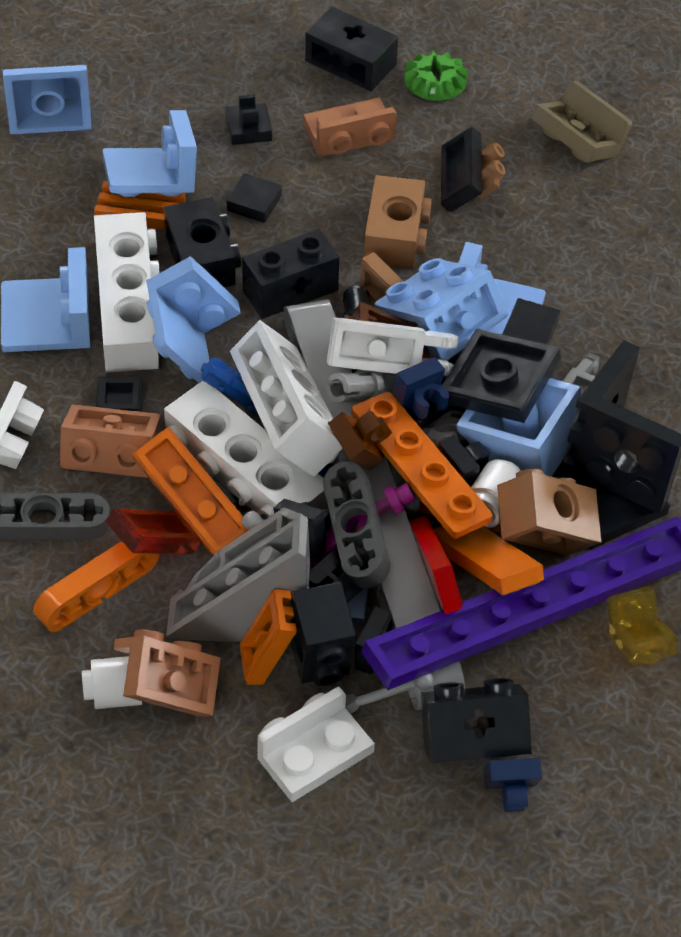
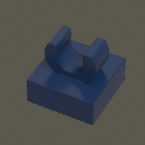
M433 357L398 372L392 395L407 412L413 410L414 414L421 419L427 418L430 406L428 403L432 401L442 411L445 410L449 400V393L442 386L445 368Z
M540 758L488 762L484 768L486 789L502 788L504 812L524 811L525 807H528L527 786H536L542 779Z

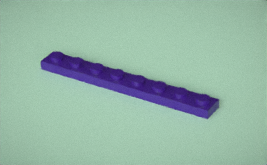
M678 516L544 569V580L540 583L506 595H501L496 590H492L462 602L461 610L445 614L441 610L366 640L362 654L388 691L681 570V519Z

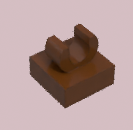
M370 411L356 420L341 412L328 422L329 427L350 461L371 470L384 460L375 444L387 439L392 434V431L383 417L377 419L374 412Z

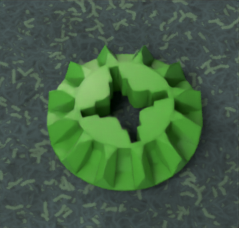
M432 50L429 56L417 53L414 61L407 62L404 81L407 88L418 97L433 101L448 100L456 97L465 89L468 69L463 68L462 59H451L449 52L443 55H436ZM432 69H436L441 75L440 81H437L436 76L431 72Z

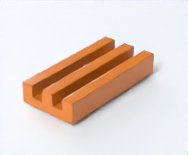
M103 181L102 193H99L98 205L96 204L94 215L145 212L147 228L165 230L164 214H162L164 213L163 207L186 202L185 193L178 196H165L160 193H141L138 196L126 197L118 193H111L108 181Z
M273 589L239 644L246 685H262L265 683L297 632L296 623H289L294 616L293 607L287 606L291 600L290 590Z

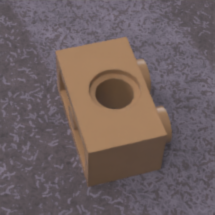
M375 175L365 232L364 257L374 252L389 267L414 269L416 254L424 255L426 248L427 229H422L421 223L429 224L432 199L424 198L426 181Z
M540 469L521 470L516 473V478L497 485L501 536L503 540L563 555L572 554L602 543L596 489L576 484V480L572 478H554L544 475V471Z

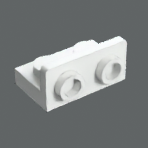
M336 687L326 694L318 693L314 695L300 710L286 718L279 717L272 720L257 737L258 760L291 802H294L374 753L375 743L345 708L346 694L340 687Z

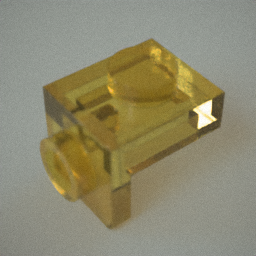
M650 586L613 595L607 599L610 637L633 666L652 664L661 658L678 654L677 636L657 615L656 593Z

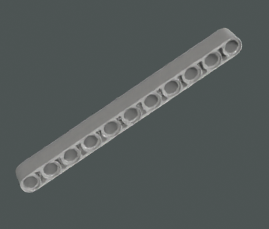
M324 299L284 307L285 327L288 337H290L289 340L298 348L331 416L335 418L343 412L353 418L351 415L352 407L360 403L361 400L335 403L330 400L326 392V383L341 382H331L328 378L332 374L352 373L351 368L334 367L326 362L333 317H336L330 300ZM343 449L334 461L331 462L332 466L342 461H350ZM385 456L383 457L384 460L371 470L360 466L370 480L375 501L386 497L384 489L392 485L395 489L397 488ZM352 479L345 481V488L342 490L348 500L354 499L350 489ZM391 509L379 518L390 561V571L386 579L373 587L380 608L391 612V630H394L441 610L406 512L403 511L397 515ZM358 523L353 525L354 533L357 532L356 527ZM459 661L432 672L431 675L434 682L430 689L420 690L415 688L408 691L415 710L422 709L421 692L434 691L433 686L436 684L458 682L464 684L465 689V681Z

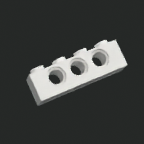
M145 212L94 215L106 373L159 369L158 351L153 342V335L156 333L155 326L147 308V301L150 299L146 280L159 274L158 260L150 261L149 255H157L156 230L147 229Z
M259 320L230 350L231 356L275 451L315 477L327 464L334 461L343 449L328 425V422L333 417L298 348Z
M204 381L200 382L164 408L165 428L169 426L203 469L239 498V505L243 506L246 504L253 511L257 512L263 520L274 514L273 507L283 499L298 503L309 502L311 507L321 510L328 508L323 486L324 478L319 474L313 477L275 451L266 430Z

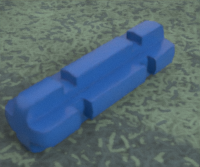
M211 358L208 363L203 364L201 378L205 383L259 416L240 372L218 358Z

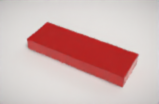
M422 516L410 520L409 523L431 585L444 613L449 614L461 610L463 603L452 566L428 518Z

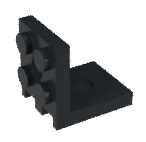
M623 340L576 402L575 407L580 409L578 418L570 427L567 441L571 443V447L562 460L560 468L660 514L668 502L681 459V434L624 408L640 347ZM622 450L635 454L637 462L628 459Z

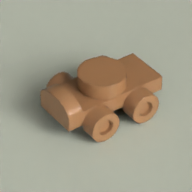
M491 143L482 149V194L477 196L480 200L500 188V181L506 172L503 164L499 161L505 156V153L498 143Z

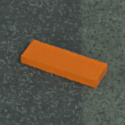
M169 426L132 453L133 460L212 556L248 531L242 525L241 520L243 516Z
M443 526L433 529L446 556L501 595L518 591L544 580L543 565L485 527H481L457 539L452 538Z

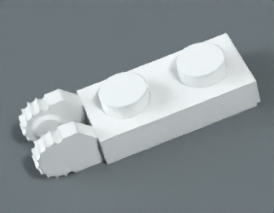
M333 317L326 362L334 367L397 374L402 370L428 360V358H422L424 345L443 349L457 348L458 336L438 331H425L419 327ZM437 359L445 368L444 376H448L454 364L443 359Z

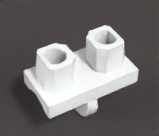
M14 381L0 410V464L14 469L17 468L29 442L6 432L8 426L32 436L44 411L38 405L22 398L27 386L17 381Z

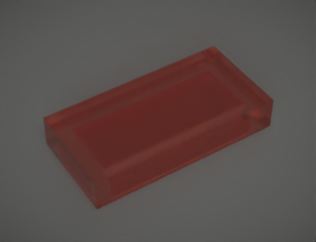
M113 509L105 521L132 553L192 554L201 544L199 537L176 511Z

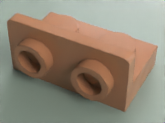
M380 97L303 114V125L318 157L331 154L339 155L349 150L370 145L378 146L388 141L396 140L397 113L393 107L385 108Z
M72 404L61 426V468L148 478L133 460L132 453L160 433L161 414Z
M135 630L134 637L115 639L114 650L129 654L124 697L195 716H213L220 657L201 652L202 645L198 643L174 641L172 644L163 641V633L152 630Z

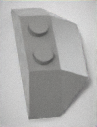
M284 507L221 548L194 575L185 591L179 589L170 598L166 637L176 640L241 642L273 589L290 590L292 600V591L309 588L310 552L308 518Z

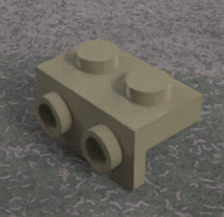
M578 81L569 82L561 101L537 104L531 116L532 120L543 127L542 130L548 137L560 140L572 149L571 152L576 158L589 163L617 156L632 127V121Z

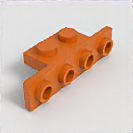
M384 392L352 407L351 415L356 420L370 411L374 412L377 419L380 417L384 418L392 434L384 441L376 444V446L452 538L457 539L491 523L492 512L392 393Z

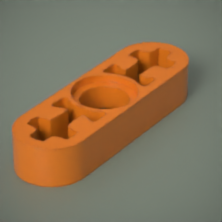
M143 534L130 535L46 589L33 606L34 615L50 632L60 631L103 602L101 598L109 599L150 572L158 562L159 551Z

